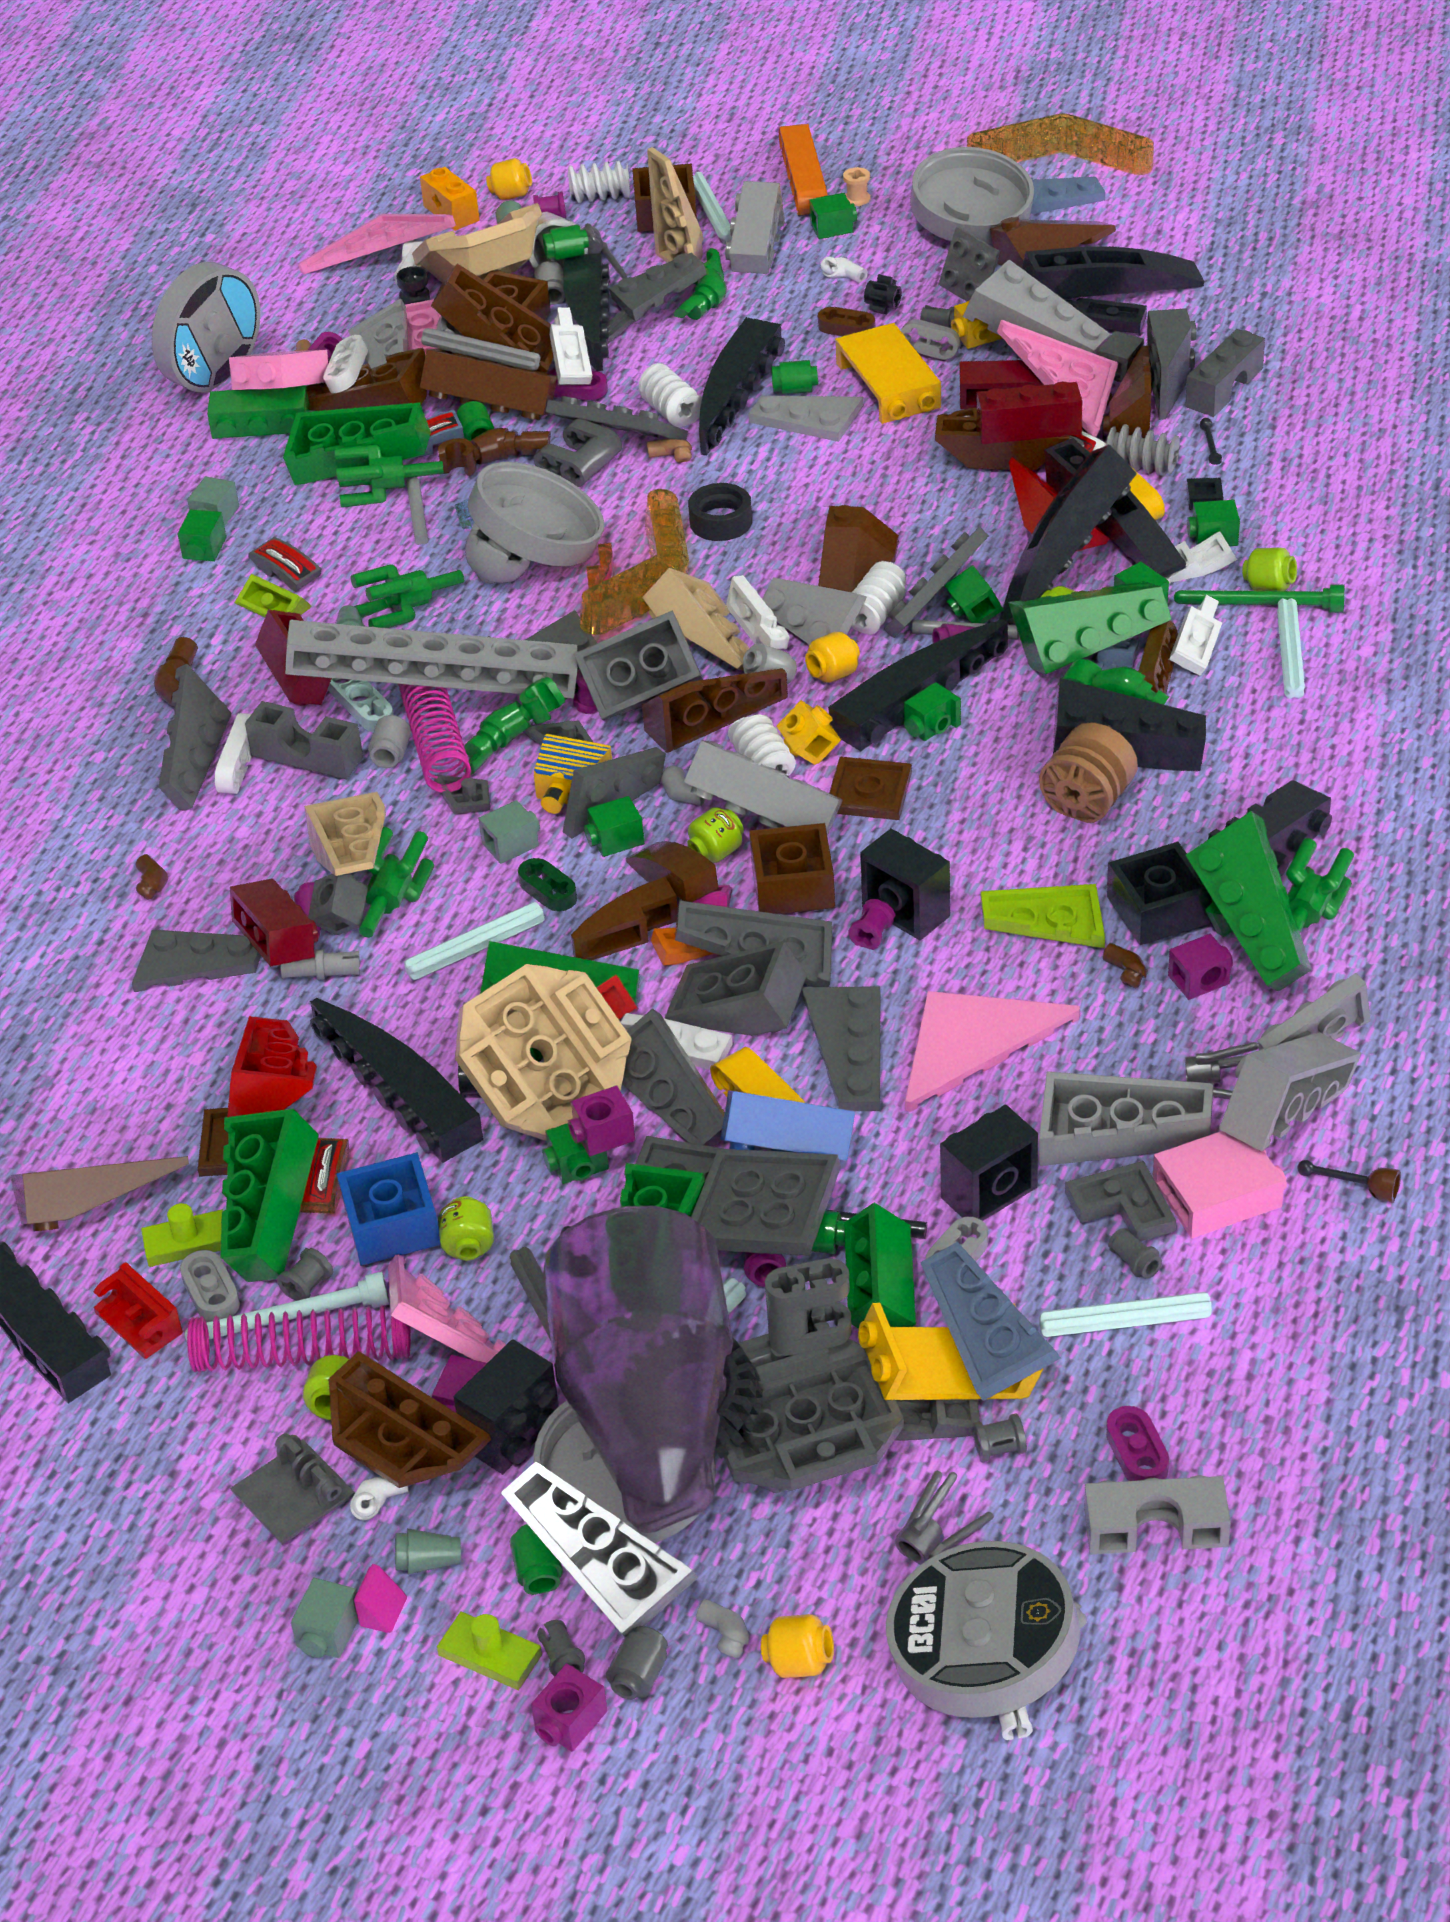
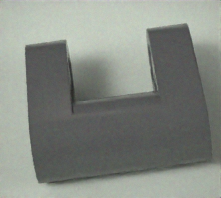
M578 418L563 430L565 443L569 448L577 451L574 452L554 444H547L535 454L534 464L536 467L553 472L577 487H581L622 450V442L613 430Z
M826 1258L781 1267L767 1275L765 1279L769 1344L772 1350L785 1356L797 1355L844 1344L852 1334L851 1312L845 1305L838 1303L847 1297L850 1291L849 1269L846 1264L837 1259ZM831 1278L834 1283L827 1284L825 1279ZM809 1281L810 1289L805 1290V1282ZM827 1321H834L836 1327H830ZM809 1324H812V1331L814 1332L808 1333Z

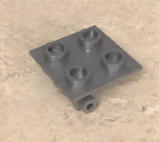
M956 227L938 285L966 302L969 301L974 290L994 273L1000 251L963 229Z
M288 1433L280 1435L275 1442L277 1447L276 1458L230 1488L234 1495L281 1545L349 1500L355 1494L346 1482L304 1439L300 1440L297 1435H289Z

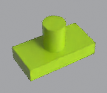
M179 1203L173 1205L168 1210L167 1217L169 1222L142 1227L141 1232L148 1266L153 1267L183 1260L189 1254L200 1250L221 1251L223 1209L194 1216L189 1205Z
M460 1611L437 1645L438 1656L518 1691L542 1656L541 1645L501 1629L497 1618L493 1615L482 1614L473 1617Z

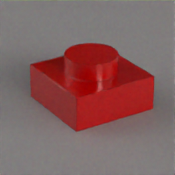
M617 975L596 987L619 1021L623 1019L626 1013L632 1014L639 1009Z

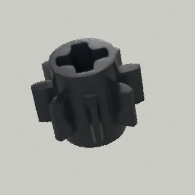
M878 274L877 281L870 280L867 283L864 291V302L870 304L869 310L887 315L889 309L896 310L898 308L902 289L900 286H896L897 281L893 277Z

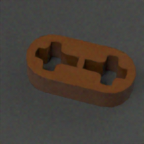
M826 307L821 309L817 315L818 329L826 334L846 336L876 327L874 315L864 311Z

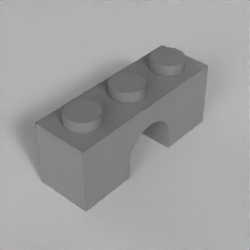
M1197 1475L1190 1478H1148L1141 1481L1123 1482L1106 1480L1085 1484L1084 1513L1090 1555L1136 1552L1137 1529L1149 1521H1164L1175 1527L1180 1535L1182 1550L1229 1546L1231 1520L1223 1476L1206 1477Z

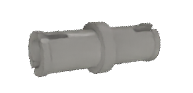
M319 949L314 953L315 958L281 964L282 979L286 977L316 976L317 980H325V976L360 975L359 951L324 953V949Z

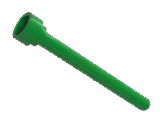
M1330 584V588H1323V591L1179 590L1174 594V601L1177 604H1202L1205 596L1208 595L1219 601L1218 605H1278L1280 599L1288 600L1292 598L1297 602V605H1322V609H1329V613H1344L1345 584Z

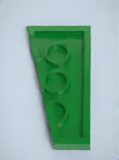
M489 941L480 994L524 965L530 964L563 971L586 972L595 987L617 975L637 1005L640 983L639 969Z

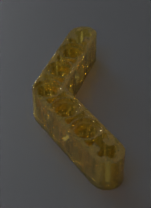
M1066 113L972 133L967 137V147L992 150L1008 156L1016 162L1065 153L1134 175H1145L1153 170L1154 142L1150 138Z
M655 489L650 491L647 496L645 530L650 558L583 592L579 624L584 632L601 635L648 612L650 607L642 597L668 568L688 574L689 556L678 498L672 491Z

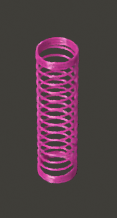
M398 684L426 784L432 790L440 793L446 791L442 790L444 788H441L445 785L450 792L462 788L461 782L471 777V767L447 688L436 687L434 691H428L433 687ZM434 693L438 694L437 697L427 698L420 702H416L418 698L432 696ZM436 700L440 701L438 704H430L423 708H417L420 705L429 704ZM437 707L442 708L439 711H432L425 715H419L422 711H430L436 709ZM439 714H444V716H442L441 718H434L429 721L422 722L424 718H431ZM442 720L446 721L443 725H435L428 729L424 728L426 725H432ZM443 727L448 728L444 732H437L432 735H426L429 731L433 732L442 729ZM445 734L450 735L445 739H439L434 742H427L431 738L441 737ZM447 741L452 742L447 746H441L436 749H429L433 745H439ZM444 758H453L452 760L444 763H436L438 760ZM457 759L460 760L458 764L446 770L431 768L432 765L444 766ZM463 762L464 765L461 770L451 775L456 777L466 768L463 777L450 784L443 785L430 778L437 779L438 776L431 774L429 770L435 773H445L456 769Z
M383 1305L380 1307L381 1344L380 1352L377 1356L372 1336L371 1307L367 1306L366 1321L368 1334L365 1355L369 1357L371 1349L374 1359L379 1361L383 1356L385 1348V1352L390 1360L394 1358L397 1360L400 1358L402 1360L404 1358L408 1359L411 1351L410 1326L391 1316L393 1354L391 1355L386 1335V1317ZM355 1306L352 1309L354 1339L351 1357L356 1354V1350L362 1353L358 1336V1312ZM340 1307L338 1310L340 1332L338 1355L342 1356L343 1352L344 1356L350 1359L344 1337V1311ZM326 1308L324 1312L326 1333L324 1356H328V1353L334 1355L330 1338V1311ZM312 1309L310 1313L312 1349L309 1361L307 1360L303 1345L302 1312L300 1310L297 1312L298 1352L294 1362L289 1346L288 1313L284 1311L283 1334L285 1346L281 1363L275 1346L274 1313L270 1312L269 1335L271 1350L268 1364H266L262 1352L261 1316L257 1312L255 1315L257 1352L254 1365L248 1353L247 1316L243 1313L241 1316L243 1354L240 1366L234 1354L233 1317L229 1314L227 1317L229 1357L226 1367L222 1362L220 1354L221 1331L219 1317L215 1315L213 1319V1337L216 1353L212 1367L209 1365V1333L206 1320L203 1316L200 1318L192 1317L189 1320L187 1331L190 1367L195 1373L197 1371L205 1372L207 1369L212 1372L219 1363L220 1367L226 1371L230 1367L231 1362H233L234 1366L240 1370L244 1366L245 1361H247L249 1367L254 1369L258 1365L260 1358L262 1365L268 1368L272 1364L273 1357L276 1364L282 1367L286 1363L287 1356L293 1366L299 1363L301 1356L304 1363L309 1366L313 1362L315 1355L317 1360L321 1358L317 1344L316 1312Z

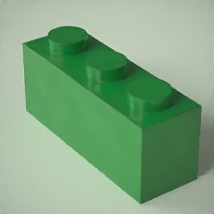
M306 385L287 388L210 391L207 415L212 439L290 434L296 413L310 412Z
M874 1202L844 1223L846 1266L849 1269L850 1283L847 1306L851 1312V1324L859 1329L860 1323L865 1320L872 1303H881L890 1327H913L916 1325L911 1227L910 1224Z

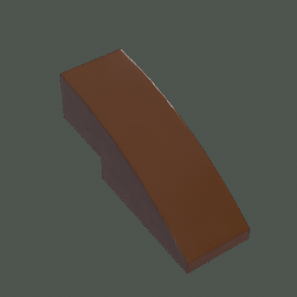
M669 841L656 842L626 858V862L647 882L666 876L675 894L682 901L694 902L719 889L715 864L685 845Z
M666 876L622 894L587 918L571 934L573 956L581 959L595 960L648 943V931L675 923L678 908L677 895Z

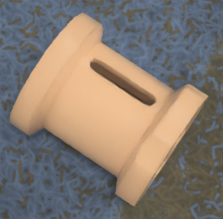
M860 167L846 170L843 173V180L847 183V193L845 195L850 204L854 203L855 206H862L869 203L871 196L867 192V182L870 180V172Z

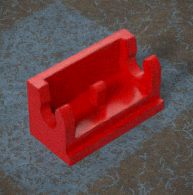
M127 1262L120 1265L118 1271L100 1282L93 1291L98 1297H102L112 1290L107 1298L102 1299L94 1306V1311L144 1359H147L183 1333L177 1308Z

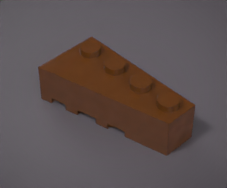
M457 263L441 285L431 307L465 337L538 353L540 355L538 369L535 371L546 373L554 358L549 335L551 324Z
M427 349L420 388L429 390V396L448 399V394L460 397L459 402L463 404L470 401H481L490 403V409L494 411L509 413L510 408L521 410L522 417L540 420L541 415H549V413L545 412L548 399L553 400L558 376L518 367L510 368L508 367L509 365L489 360L479 361L476 357L453 353L452 355V352L447 350Z

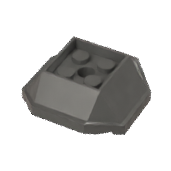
M809 1324L808 1333L814 1332L812 1331V1324ZM769 1334L738 1343L759 1374L761 1381H758L763 1389V1398H756L762 1406L760 1414H749L755 1423L751 1433L740 1428L738 1432L744 1441L738 1447L730 1440L723 1444L729 1453L724 1459L734 1481L758 1485L772 1493L803 1488L878 1464L904 1428L903 1414L896 1400L884 1399L878 1382L873 1379L871 1364L866 1351L857 1342L848 1339L844 1344L835 1347L787 1356L772 1350L769 1344ZM720 1369L703 1402L704 1413L707 1419L718 1410L725 1398L727 1380L726 1374L722 1369Z

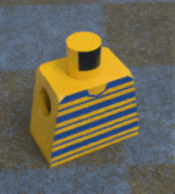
M546 734L534 768L536 797L541 799L543 809L552 814L559 813L564 804H568L574 770L612 760L611 746Z

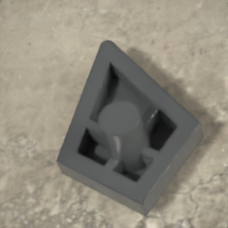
M579 720L532 725L525 730L526 735L542 745L546 734L593 742Z
M435 775L438 778H434V781L445 785L456 782L462 777ZM466 778L461 782L462 788L450 792L446 785L441 787L444 788L442 790H446L441 794L453 814L490 810L487 780Z

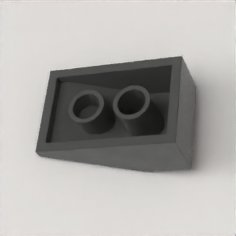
M1187 308L1148 311L1146 346L1149 348L1151 388L1159 420L1167 418L1187 383L1189 368L1195 367L1194 348L1190 347L1191 341L1196 340L1195 321H1190Z
M673 610L574 654L602 720L642 708V704L688 682L703 680Z
M785 941L686 965L665 1019L705 1029L750 1036L768 1032L775 1033L787 1028L807 974Z

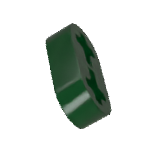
M532 858L523 861L519 865L518 877L520 887L546 908L560 912L566 911L576 904L575 882L548 861Z

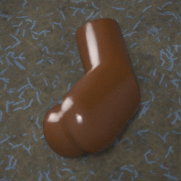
M144 854L137 859L135 864L136 868L142 873V880L136 885V891L149 900L155 896L157 891L161 892L168 881V875L150 855Z
M1109 943L1105 948L1103 961L1123 969L1124 972L1120 976L1121 981L1130 987L1138 988L1141 985L1142 978H1146L1148 970L1141 957L1113 943Z

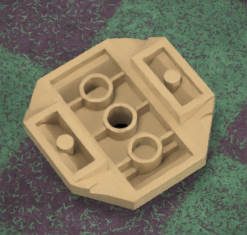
M536 203L510 212L497 225L461 236H456L453 230L425 239L412 253L415 264L427 269L442 283H444L457 263L482 280L493 270L513 273L532 256L537 221L542 216L539 204Z
M526 964L465 1003L459 1009L455 1060L502 1127L547 1141L545 1130L567 1124L568 1120L573 1118L572 1100L616 1085L621 1090L626 1057L629 1054L632 1038L586 972L563 971L545 966ZM530 1048H535L542 1053L544 1063L533 1059Z

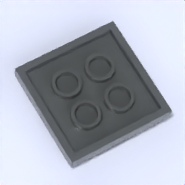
M718 1149L684 1234L687 1249L810 1256L841 1168L838 1154Z

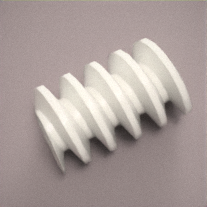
M616 161L614 170H611L608 162H604L602 171H599L596 163H592L590 172H587L585 165L581 164L579 173H575L573 166L569 165L570 196L572 199V195H574L578 203H582L584 194L587 195L590 202L594 201L596 193L599 194L601 201L606 200L608 192H610L613 200L618 199L619 191H622L625 199L630 197L628 163L626 169H623L620 161Z
M663 363L653 364L644 371L639 381V393L647 403L673 426L680 428L697 421L700 417L702 396L697 395V392Z
M886 561L875 563L863 580L852 591V593L867 596L851 626L853 629L868 635L875 634L886 621L889 612L904 598L906 593V576L899 566Z
M758 714L743 717L729 727V740L738 753L751 758L758 765L763 764L772 767L788 776L792 773L796 764L795 757L790 753L788 746L784 743L783 738L779 735L777 728L773 726L772 720L768 716Z

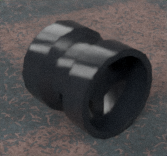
M410 266L401 269L397 273V285L401 289L399 299L401 298L405 305L430 300V292L426 287L428 278L425 269Z

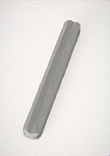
M425 328L422 333L421 342L426 346L535 371L539 367L540 355L538 353L431 328Z

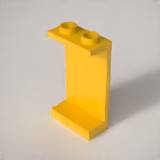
M895 323L835 338L836 364L841 370L853 367L879 401V421L881 424L941 408V381Z
M872 1303L865 1320L860 1323L858 1339L870 1361L873 1379L878 1382L885 1400L981 1399L976 1393L948 1327H890L881 1303ZM1043 1368L988 1399H1023L1029 1397Z

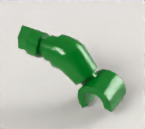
M710 248L707 251V261L704 263L706 275L693 283L696 285L695 292L675 310L674 317L684 318L687 315L693 320H698L709 309L718 307L724 300L727 286L724 281L720 254L716 249Z
M1080 659L1073 662L1062 677L1070 681L1160 704H1165L1170 697L1161 690H1158L1157 693L1151 690L1153 685L1144 680L1146 676L1127 666L1102 670L1096 663Z
M541 678L523 690L519 697L522 704L515 701L499 708L480 723L479 731L464 746L466 754L470 758L468 761L471 767V775L489 759L494 751L499 747H506L513 739L532 725L531 719L535 724L546 722L551 719L549 712L565 703L564 696L551 678Z

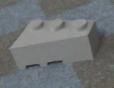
M743 181L742 191L737 193L735 198L737 216L731 219L730 234L732 241H727L725 257L726 260L731 262L732 272L768 274L775 254V250H773L774 242H779L780 234H776L777 227L784 226L785 223L780 183Z

